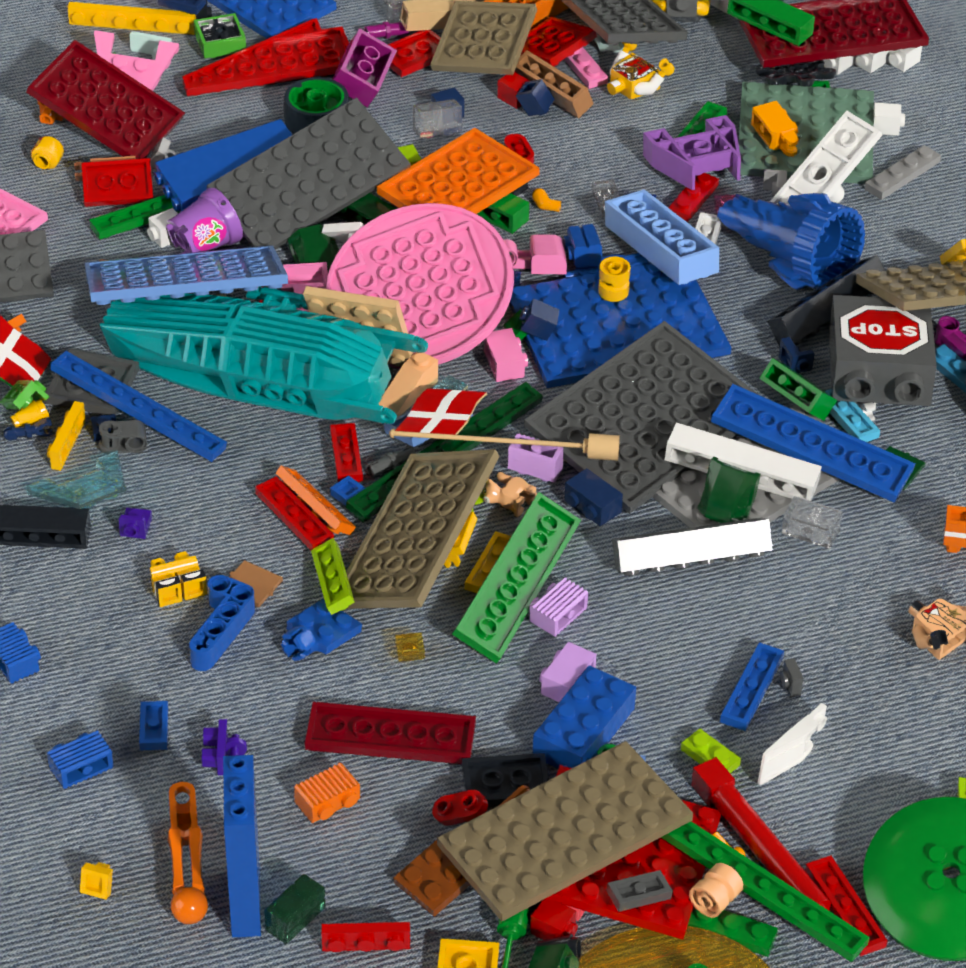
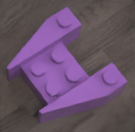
M727 115L706 119L705 132L678 138H672L664 128L643 132V156L649 164L691 190H695V175H701L710 171H720L724 168H727L736 180H740L741 155L736 127Z

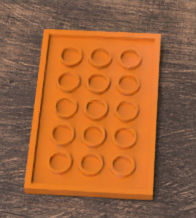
M473 128L416 162L410 168L378 185L377 194L398 208L415 204L437 203L460 207L477 214L537 177L540 168L480 130Z

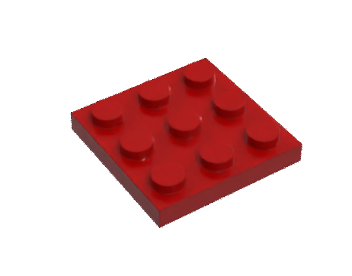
M550 17L529 31L521 55L528 50L554 67L566 57L573 55L581 47L588 45L590 41L597 37V34L592 28Z

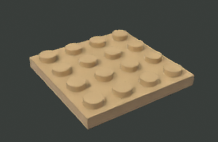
M306 286L303 292L309 312L343 318L365 326L408 334L398 300ZM394 348L387 364L402 367L414 352Z

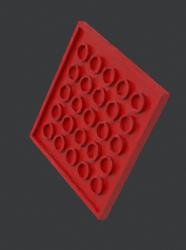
M560 765L556 776L572 768ZM682 800L693 812V823L712 835L717 832L721 819V812L719 810ZM660 837L546 899L684 940L694 907L689 897V891L699 880H702L706 867ZM661 870L673 890L671 899L618 912L606 891L609 882Z

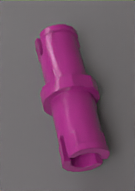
M386 21L379 25L364 27V31L375 38L384 37L385 39H390L391 36L409 33V31L405 30L402 22L389 23Z

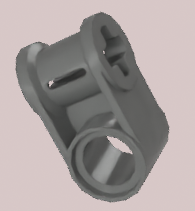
M140 420L105 421L99 426V433L101 435L99 449L103 453H139L147 448L145 424Z

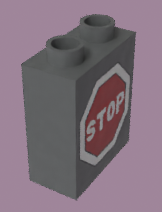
M833 295L829 328L832 397L837 401L931 406L937 367L931 308L902 311L878 297Z

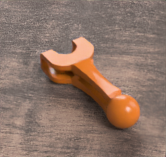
M178 782L169 789L171 827L168 832V843L173 872L171 912L179 922L191 925L201 921L208 910V901L204 894L205 887L201 863L203 835L198 826L195 788L191 783ZM178 793H187L190 800L185 804H179L175 800ZM185 845L189 846L192 887L184 886L182 855L183 846Z

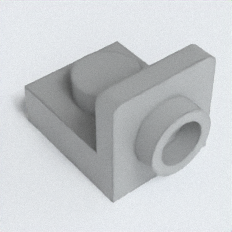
M766 169L764 170L763 189L772 190L771 195L775 196L787 181V171Z

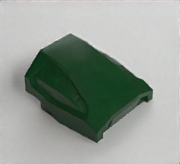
M318 224L300 228L287 239L294 264L327 262V271L329 272L331 264L339 252V248L334 238L322 233L324 225Z
M713 457L708 467L704 491L697 509L704 517L719 523L748 519L757 494L761 474L758 472L755 474L719 461L717 457Z

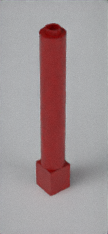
M715 757L693 767L691 786L709 808L715 806L721 812V815L767 871L830 911V900L735 788L734 777L719 759Z

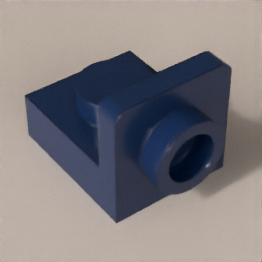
M790 337L782 338L778 356L781 362L797 373L811 371L815 356L813 350L800 352L799 347L795 346Z

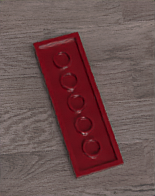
M313 702L305 739V750L462 764V758H471L476 716Z

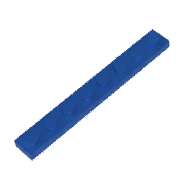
M65 351L51 362V371L135 419L142 421L144 424L212 462L226 450L227 442L70 352Z

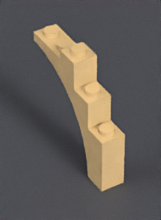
M485 0L403 1L400 21L406 31L444 29L455 1L483 2Z

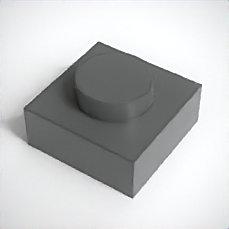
M795 658L784 660L783 671L780 672L781 685L783 688H787L791 698L801 696L803 675Z

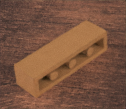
M528 50L520 56L515 72L530 81L542 79L555 99L553 103L579 119L594 104L588 88Z

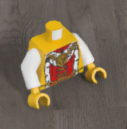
M622 42L624 48L619 51L610 69V83L607 84L609 93L615 95L620 92L629 99H635L643 95H651L656 90H659L661 83L665 80L663 77L665 75L669 76L674 72L672 63H669L666 58L662 59L659 62L660 71L633 52L628 54L629 51L636 49L637 44Z

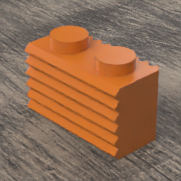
M339 762L337 765L329 767L328 770H324L318 775L315 774L309 780L306 779L304 782L296 784L294 786L295 803L311 823L320 819L326 820L343 807L350 808L360 799V784L346 767Z

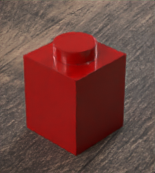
M516 72L513 75L501 77L497 84V98L516 109L521 107L522 105L518 101L516 94L524 83L530 80Z
M544 899L531 915V934L540 939L547 940L571 934L574 937L577 932L576 910L557 901Z

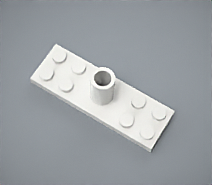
M846 111L770 202L778 204L779 201L789 204L788 199L791 195L825 193L830 201L839 203L844 197V189L841 184L880 139L882 133L867 122Z

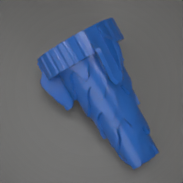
M825 193L791 195L788 199L789 204L779 201L778 204L763 200L757 201L736 194L733 200H728L723 207L719 208L717 217L727 228L738 232L742 238L753 246L771 252L769 256L775 259L769 261V268L774 270L782 280L795 290H800L806 286L812 289L819 288L857 263L864 248L865 225L864 221H862V216L853 208L830 201Z

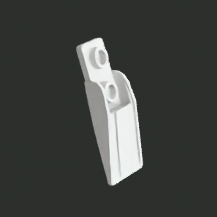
M821 703L763 753L758 777L759 785H763L799 764L812 751L811 735L816 730L820 731L827 721L825 716L827 706Z

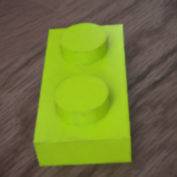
M700 728L681 743V751L699 764L717 757L729 773L740 766L741 758Z

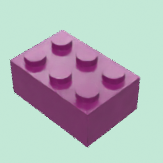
M359 28L348 44L332 80L342 84L350 98L355 99L357 97L368 108L379 92L397 50Z

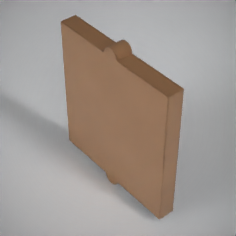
M245 560L234 572H230V578L248 584L254 589L256 607H260L269 596H273V591L283 581V577Z

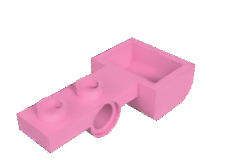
M532 235L530 237V250H517L515 242L508 239L504 240L509 252L512 253L510 257L513 269H531V274L567 273L565 245L561 237L557 235Z
M327 262L283 265L288 275V284H282V291L303 294L306 286L325 289L328 275ZM302 307L297 308V310L309 312V310L303 309Z

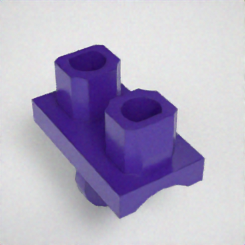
M219 719L218 727L203 728V746H217V748H202V767H217L218 775H223V756L244 755L247 751V743L238 734H233L231 738H228L227 719Z

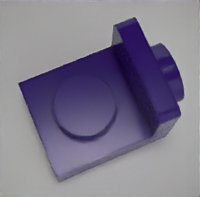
M126 507L124 515L119 516L120 536L146 539L152 520V510Z

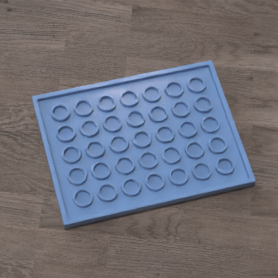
M273 245L84 263L91 302H96L97 305L110 304L111 300L119 299L124 303L134 302L135 298L145 297L146 300H157L162 295L180 298L184 297L185 293H194L197 296L208 295L209 291L219 290V293H231L237 288H243L244 291L258 290V286H268L269 289L281 288L282 284H288L287 272Z

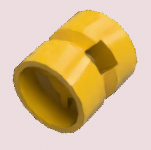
M608 257L601 261L598 293L604 300L619 302L627 298L631 269L630 263L621 257Z

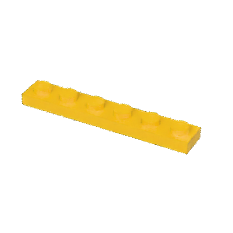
M69 2L68 4L69 24L195 35L194 20H196V15L183 11Z

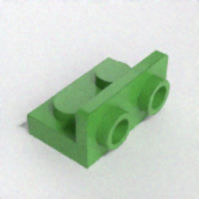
M18 380L2 398L0 404L6 409H21V407L24 409L33 399L46 401L49 395L45 393L46 388L37 380H34V382L32 380Z

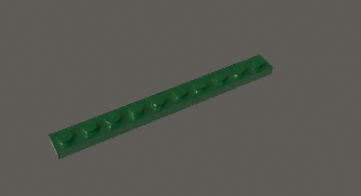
M525 381L470 418L458 435L491 437L540 404L543 395ZM439 439L419 453L470 451L482 442ZM406 462L347 500L346 508L362 523L379 513Z

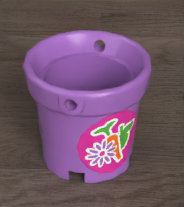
M216 188L206 189L201 193L197 201L169 219L167 222L170 224L166 225L176 248L180 246L185 250L181 254L212 251L225 244H235L243 237V229L235 209L229 200Z

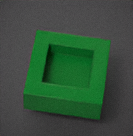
M519 310L503 325L505 329L512 328L515 337H519L520 341L528 334L521 330L522 320L520 319V314L522 310Z

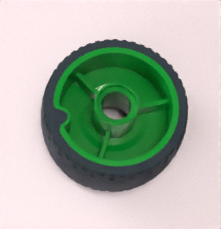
M311 77L293 83L288 87L284 96L283 109L286 127L292 134H295L348 103L350 100L346 88L335 80L321 77Z

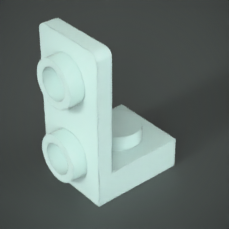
M131 31L129 34L131 51L150 54L153 60L156 59L159 40L172 42V38Z

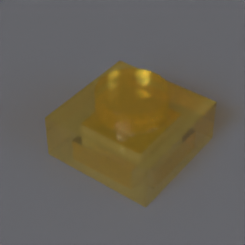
M422 632L395 635L398 662L425 659Z

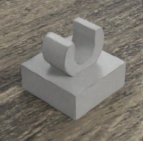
M164 137L154 149L150 158L151 167L156 169L155 162L177 155L173 150L168 149L171 141Z

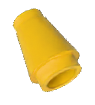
M33 399L26 408H21L14 415L10 416V419L15 428L25 426L26 423L34 425L39 420L48 418L49 413L41 399L37 401Z

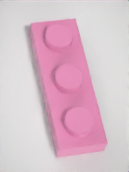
M583 47L564 59L588 89L608 84L607 74Z

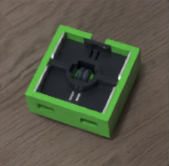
M236 13L194 20V34L204 59L234 54L246 48V37L242 27H240Z

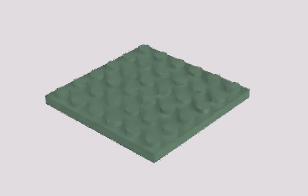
M742 82L738 142L741 155L740 175L764 177V170L766 169L787 171V179H789L846 111H849L871 126L874 125V91ZM777 101L786 110L787 115L798 127L797 136L799 142L796 145L798 149L796 156L788 157L781 149L773 150L768 148L751 125L753 107ZM873 147L843 183L865 184V182L873 178Z

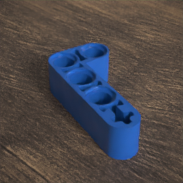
M215 575L209 579V605L215 610L189 643L192 668L197 671L211 669L254 615V589L250 585L225 575Z

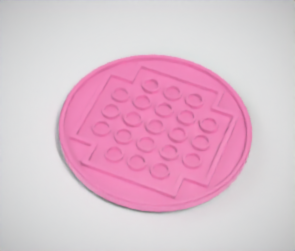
M437 203L415 204L382 214L357 230L335 256L327 275L325 289L398 300L408 334L425 339L428 343V348L424 353L438 359L439 365L472 350L496 328L504 316L512 297L514 270L509 250L503 238L482 217L452 205ZM388 364V367H391V368H397V369H400V368H401V367L395 366V365H393V364Z

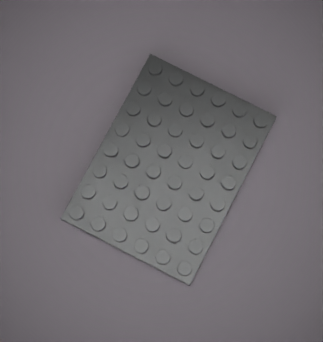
M663 321L524 419V427L537 438L544 441L583 443L584 438H589V433L620 435L618 461L588 459V454L583 453V448L563 447V459L578 472L586 468L620 491L623 494L622 508L630 514L655 496L656 492L662 489L663 484L672 482L681 476L684 471L691 469L665 460L667 442L676 423L731 439L737 433L712 423L713 413L732 384L755 394L757 393L666 321Z

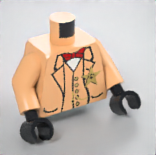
M937 599L929 606H925L916 600L910 606L909 613L914 616L912 634L918 648L927 649L935 658L940 660L966 641V606L954 605L943 599Z

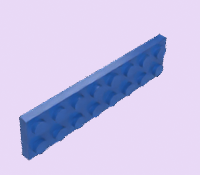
M732 384L711 418L712 423L789 457L822 466L821 471L894 503L916 464L735 384Z

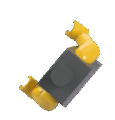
M651 0L676 22H700V16H706L710 8V0Z

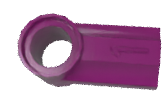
M951 316L941 317L934 334V343L938 346L945 344L966 361V335L959 330L960 324L958 320Z

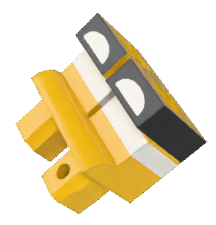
M184 551L177 553L174 556V561L165 563L162 558L151 560V585L159 607L182 602V595L184 600L208 595L206 575L203 569L200 570L196 556L190 557Z

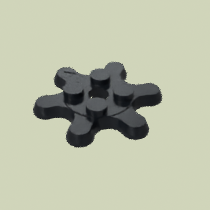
M823 60L763 68L762 65L755 67L756 74L766 77L769 85L798 83L800 86L809 87L814 84L815 79H833L836 74V69L823 68L825 64Z

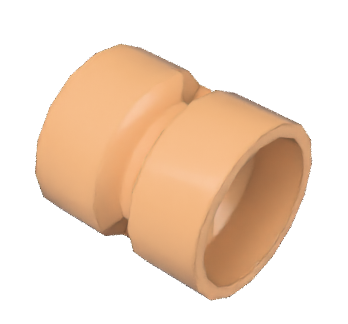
M717 863L705 874L704 879L699 880L691 888L689 897L694 907L700 913L707 917L715 918L729 905V902H732L741 893L744 884L740 875L732 867L724 863Z

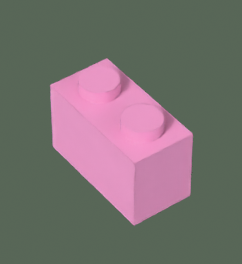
M512 328L492 331L484 339L483 351L496 382L524 378L525 367H528V358L526 353L521 351L520 338L515 337Z

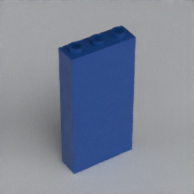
M279 119L155 162L157 172H154L156 183L162 185L163 192L167 199H171L174 210L181 212L198 200L201 193L207 189L208 184L290 137L292 133L284 122Z
M253 755L223 756L224 834L232 938L261 936V902Z

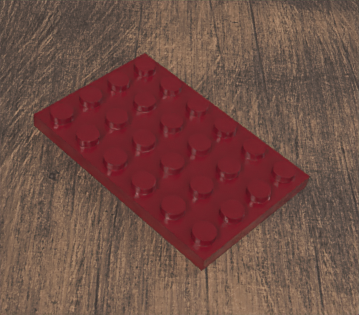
M76 40L28 86L26 91L27 94L123 157L136 156V159L147 158L162 138H165L185 115L184 111Z

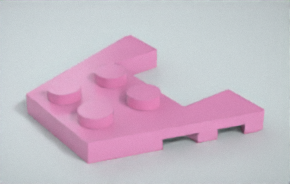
M94 31L97 54L152 91L159 83L165 69L171 64L173 56L179 51V43L159 40L155 60L112 54L114 33Z

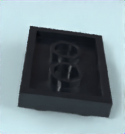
M545 753L462 758L465 791H479L487 799L488 807H498L523 785L528 786L531 790L549 780Z

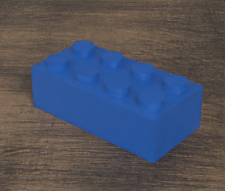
M589 665L534 733L533 754L545 753L546 763L558 769L560 765L574 768L597 756L599 748L609 743L635 709L636 686Z

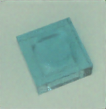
M448 374L433 389L468 391V385Z

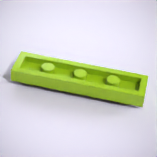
M332 538L312 549L311 553L328 611L333 615L338 611L345 610L355 601L337 542Z

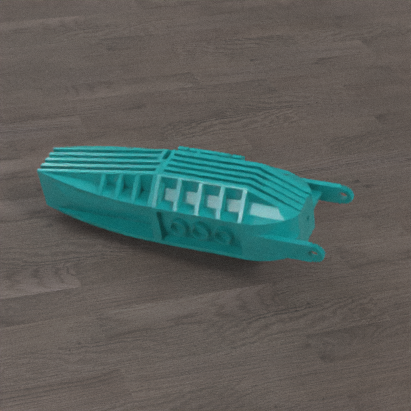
M258 286V290L248 291L246 297L249 299H260L259 302L253 303L250 300L215 295L197 296L185 293V296L180 298L162 295L157 300H146L145 297L135 298L134 302L128 303L121 302V299L111 302V307L107 310V316L103 317L104 323H100V328L114 356L138 361L139 369L189 389L226 399L331 420L355 417L379 423H394L397 419L395 412L379 405L385 388H387L388 382L391 379L387 364L394 348L415 353H424L428 348L427 341L420 338V336L365 326L343 318L297 310V308L301 307L308 310L303 294L269 289L267 287L262 288L261 286Z

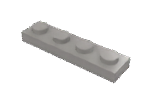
M923 145L865 182L864 190L882 200L940 163L941 155Z

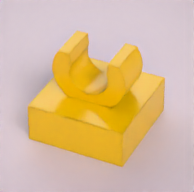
M86 862L81 868L80 893L107 900L111 895L113 869H109L110 865L98 862L96 865Z

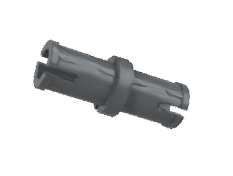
M410 445L395 452H387L380 459L365 465L367 474L373 479L385 472L392 471L406 462L410 454H415L416 452Z

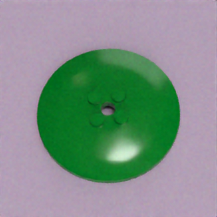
M937 797L921 800L896 812L884 822L874 835L867 849L863 867V886L866 900L881 928L894 941L906 949L925 957L943 961H966V798ZM947 867H954L959 871V875L956 878H947L943 874V870Z

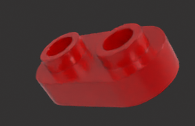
M510 134L505 137L504 146L534 163V151L523 135Z
M477 790L463 791L440 797L433 805L432 814L444 826L469 822L487 811L488 802Z

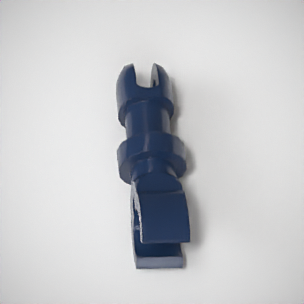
M41 419L34 425L26 423L23 427H7L3 432L4 438L12 441L23 436L32 438L34 434L50 436L53 434V428L44 429L43 427L51 426V419Z

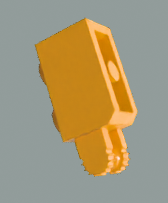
M777 101L753 107L751 125L768 148L773 150L781 149L788 157L796 156L798 151L796 145L799 142L797 136L798 127L787 115L786 110Z

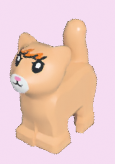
M498 472L496 475L498 480L506 485L500 488L488 478L483 489L484 501L488 504L499 503L504 508L513 511L514 516L518 518L524 512L525 508L521 506L524 501L530 506L537 495L536 487L528 484L523 478Z

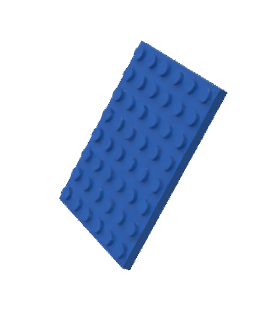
M652 263L631 266L629 294L627 298L619 302L606 301L600 297L598 293L599 273L514 287L509 303L514 315L519 310H522L524 306H529L533 298L559 309L557 326L547 341L529 333L524 337L546 388L577 383L663 321H666L711 358L731 354V345L697 280L690 281L688 284L678 285Z

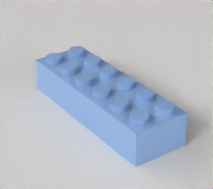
M645 189L605 201V226L678 285L688 284L690 281L706 278L719 272V247Z

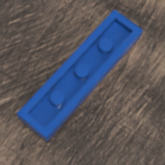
M758 643L721 714L720 723L743 731L747 730L783 659L784 650Z

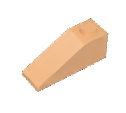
M416 352L402 365L383 394L379 405L393 410L397 417L401 416L427 388H432L438 382V359L426 353Z

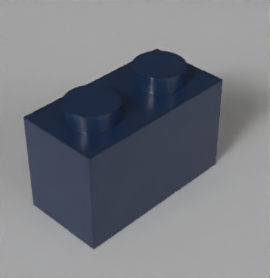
M586 468L565 482L564 501L585 515L587 519L592 520L601 527L622 512L623 494Z

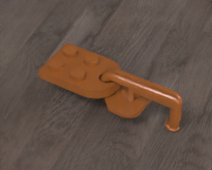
M526 785L519 787L500 805L529 791V787ZM437 840L393 877L395 885L434 917L470 886V883L438 847Z

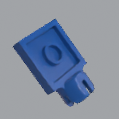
M321 599L287 621L286 629L288 631L282 635L281 647L287 657H290L297 651L299 652L292 657L294 661L303 660L315 651L327 655L359 634L362 630V623L344 611H338L331 615L326 607L325 600Z

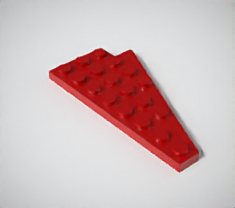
M314 18L182 76L183 86L187 96H198L205 93L335 74L349 41L342 26L321 29L317 18Z

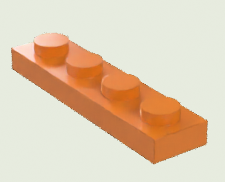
M282 465L279 467L276 474L283 480L282 482L290 491L298 494L296 497L303 504L312 508L311 512L317 518L325 520L327 522L326 527L335 534L340 532L348 535L352 534L356 526L300 473Z

